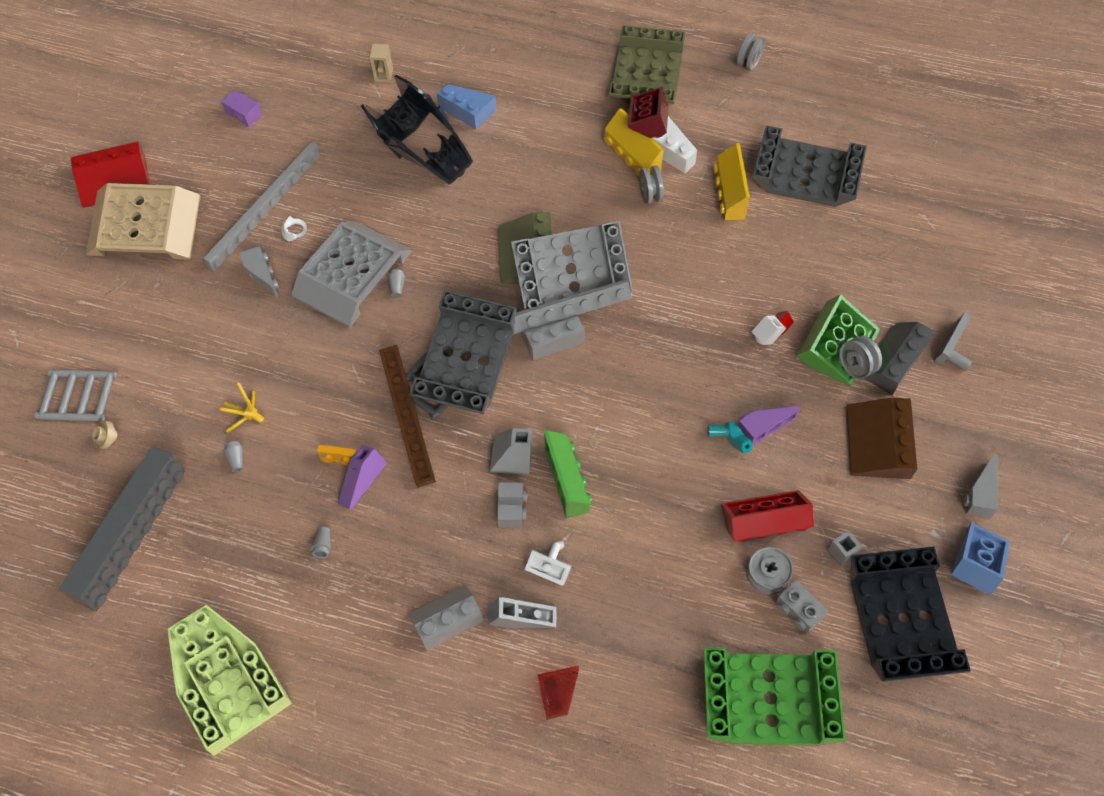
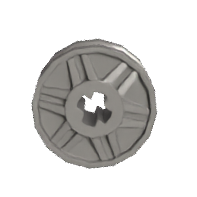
M749 33L740 48L737 64L740 66L746 64L747 69L753 70L761 58L766 38L760 36L756 40V34Z
M657 165L651 166L650 174L646 167L641 168L639 179L645 203L651 204L653 202V195L657 202H662L664 199V186L659 167Z
M858 336L845 342L840 348V362L844 370L855 379H863L877 372L882 365V355L878 345L867 336Z
M765 547L757 550L750 558L747 569L748 581L752 587L760 593L767 595L778 594L785 590L793 574V565L789 556L782 550L774 547Z

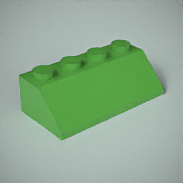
M544 431L545 452L566 519L589 513L592 499L590 493H586L584 488L587 487L584 475L580 476L579 473L581 466L579 459L575 458L573 454L575 452L573 441L569 442L566 434Z

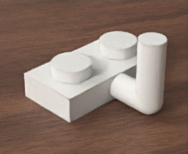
M562 541L553 543L548 556L532 550L525 570L563 586L571 565L557 560L556 557L559 550L564 548V543Z

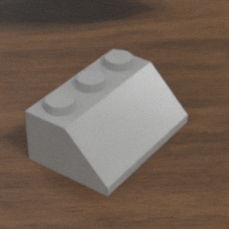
M577 315L520 332L533 361L585 343V330Z
M466 585L408 613L426 651L484 622L482 613Z

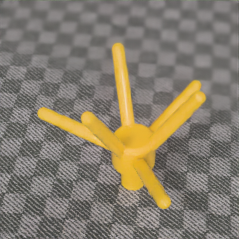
M239 382L236 385L247 407L243 409L224 402L225 406L232 409L219 408L223 412L244 416L226 429V433H229L247 419L250 421L254 419L261 423L265 418L257 413L258 409L254 407L255 391L251 392L250 402Z

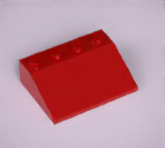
M138 141L70 157L73 176L83 208L95 205L97 191L107 183L150 185L145 154Z

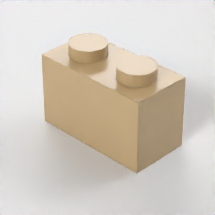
M372 44L370 61L375 82H391L393 65L389 44Z

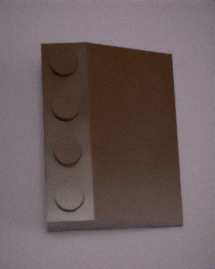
M890 397L847 404L851 476L911 479L917 471L911 398Z

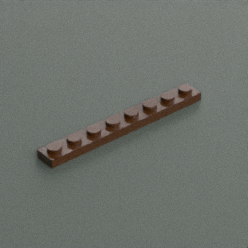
M397 345L381 349L379 353L416 487L419 488L435 483L436 479L412 396L409 395L410 387Z

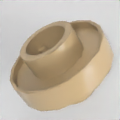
M101 420L94 427L92 439L96 448L107 449L116 441L117 431H115L112 422Z

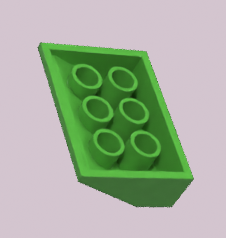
M840 294L825 303L797 356L809 367L850 386L855 378L844 370L840 362L839 352L842 344L858 336H867L875 341L880 328Z

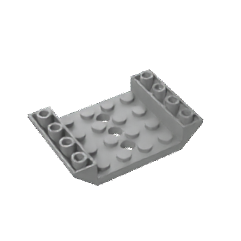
M356 221L341 222L299 270L291 296L350 328L361 315L358 306L395 261L403 264L412 253V249ZM339 254V257L331 258L332 255ZM347 262H354L350 266L345 265ZM364 269H368V270H369V271L366 272V273H360L361 270H364Z
M620 221L511 242L524 310L627 279L631 294H633ZM565 245L570 246L572 249V253L569 256H565L562 253V248ZM569 263L575 266L573 274L566 272L565 268ZM572 281L577 282L579 285L576 292H572L569 289V284Z

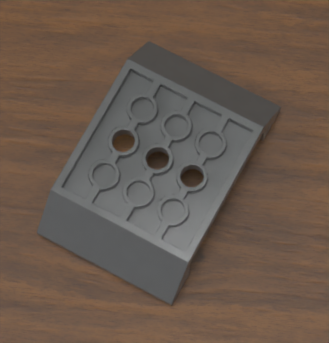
M766 125L752 178L767 193L833 207L856 200L867 149L866 145L850 142L848 150L842 151L781 138L782 128ZM806 158H812L814 161H809ZM804 170H808L811 173L807 174L804 172ZM800 183H806L808 186H802Z
M444 290L439 304L441 315L420 378L415 377L409 395L484 415L492 403L513 336L517 308ZM446 349L453 350L451 356L446 357L443 355ZM469 353L471 358L468 361L461 360L463 354ZM481 358H488L489 363L482 366L479 364Z

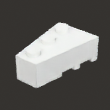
M668 116L667 133L659 138L653 137V139L664 149L663 160L685 174L695 165L697 149Z

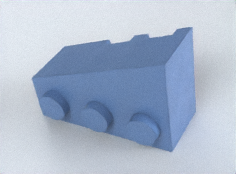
M450 84L444 86L437 93L438 105L445 112L474 129H477L497 110L496 96Z

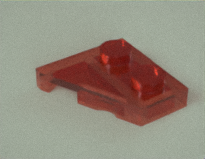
M579 666L537 674L546 720L569 714Z

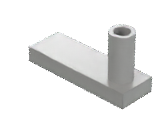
M964 313L955 322L934 360L941 365L947 359L965 371L970 367L972 361L953 350L971 318L969 314Z

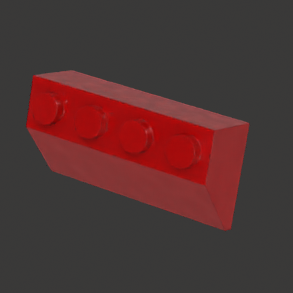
M799 490L721 503L728 533L734 541L742 542L754 537L765 538L771 534L783 535L789 531H805L807 528L814 527L813 504Z

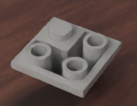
M511 428L494 436L490 473L530 475L533 445L532 429Z

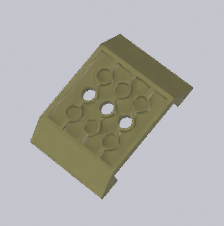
M622 25L620 47L613 82L610 85L609 97L631 99V96L663 86L668 103L675 104L685 32Z

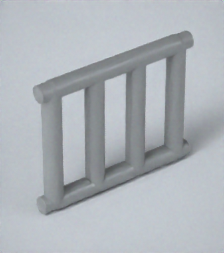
M57 369L48 371L50 378L39 412L35 413V419L94 422L105 420L103 413L112 381L117 378V372ZM58 377H68L58 412H48ZM76 378H86L77 412L66 413ZM95 378L105 379L95 414H85Z

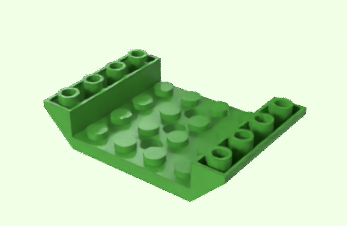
M704 648L707 739L726 744L820 746L846 741L836 650H814L811 655L736 654L726 653V648ZM764 672L772 673L774 681L766 682L762 674ZM767 693L774 695L776 702L774 704L766 703L764 695ZM767 716H774L777 719V726H768L765 718Z

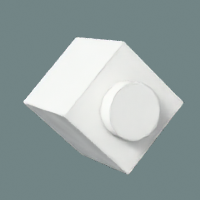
M774 315L765 316L753 329L752 333L756 336L755 339L758 343L771 345L786 328Z

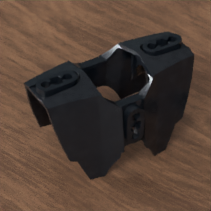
M395 75L394 78L401 93V96H397L398 100L388 110L384 109L385 113L383 115L368 105L362 104V109L378 136L384 140L383 142L399 159L403 157L410 162L424 167L448 184L453 183L469 168L473 162L471 156L451 127L440 105L437 107L429 94L417 88L410 81ZM429 113H431L450 131L451 135L447 139L445 136L437 134L441 140V148L438 152H429L425 147L423 148L426 156L429 158L425 162L403 144L402 141L414 133Z

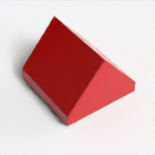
M789 311L778 312L775 316L786 328L782 333L783 335L792 326L794 321Z

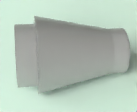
M393 269L388 274L392 297L402 296L406 276L399 269Z
M240 442L225 444L223 452L231 467V471H242L244 469L243 446L240 445Z
M328 527L318 528V533L311 547L312 555L315 558L325 559L331 553L330 529Z

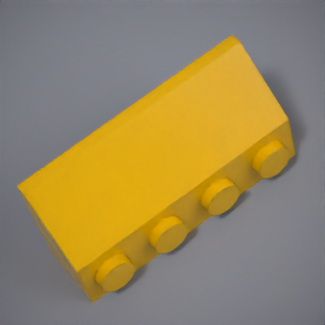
M620 108L605 128V143L636 172L637 176H639L640 169L644 167L648 169L650 174L651 166L655 165L659 167L661 172L664 149L653 138H648L629 129V115Z
M736 143L718 155L716 163L713 164V173L717 175L715 184L716 187H719L718 200H721L720 213L723 214L724 221L745 220L750 199L740 143Z

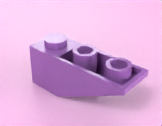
M362 445L351 458L339 497V505L352 509L386 466L387 462L374 448Z

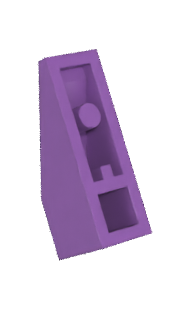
M794 406L758 410L751 414L747 413L739 419L738 426L751 440L752 444L755 445L795 420L800 408Z

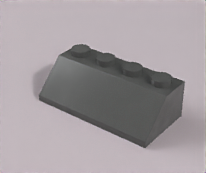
M919 322L896 323L879 346L882 355L880 369L864 379L893 395L928 345L935 331Z

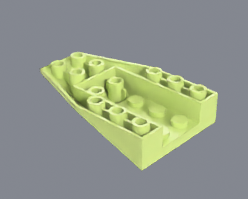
M208 605L203 606L168 628L176 695L205 749L212 755H216L292 704L257 645Z

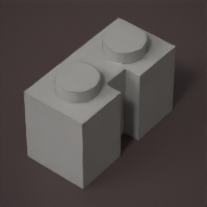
M499 483L498 527L523 528V521H527V508H523V502H527V490L523 489V483Z

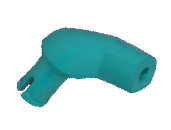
M728 421L725 425H708V437L726 436L736 450L742 453H748L752 450L753 444L736 423Z

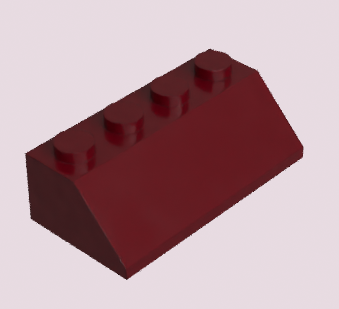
M663 86L631 96L628 116L629 129L648 138H659L667 133L669 104Z

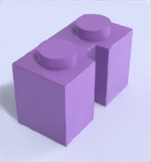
M236 90L221 101L226 114L234 119L238 118L241 123L248 127L262 116L260 104Z

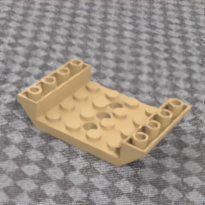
M107 183L97 191L86 255L105 256V251L168 253L173 259L190 260L200 195L178 186ZM144 199L141 205H136L137 201ZM141 215L140 220L134 221V217ZM134 231H138V235L132 238L131 234Z

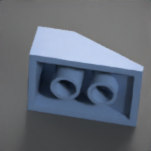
M971 522L954 561L951 575L960 581L972 585L979 591L992 595L1004 578L1010 541Z

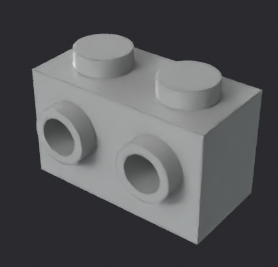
M797 580L776 601L779 611L784 615H788L793 620L796 628L804 631L806 634L822 621L828 613V610Z

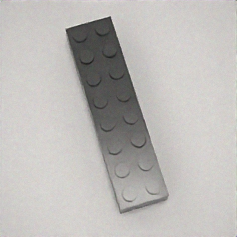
M152 446L59 587V590L75 603L96 612L105 603L109 591L116 585L121 572L128 566L131 556L140 547L143 537L150 531L155 518L161 514L165 502L172 496L174 488L184 476L185 471L173 454Z

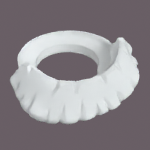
M289 216L283 221L281 226L282 236L288 242L294 241L305 235L307 225L303 220L294 219ZM299 224L303 227V231L299 234L289 232L287 228L291 225Z

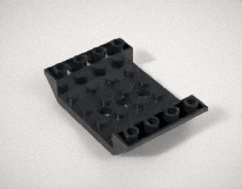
M934 546L851 555V586L871 665L882 682L971 671L965 649L958 650L935 573L940 564ZM921 611L929 614V621H925L920 617ZM899 614H906L909 617V623L900 621ZM878 616L886 617L888 625H881L878 621Z

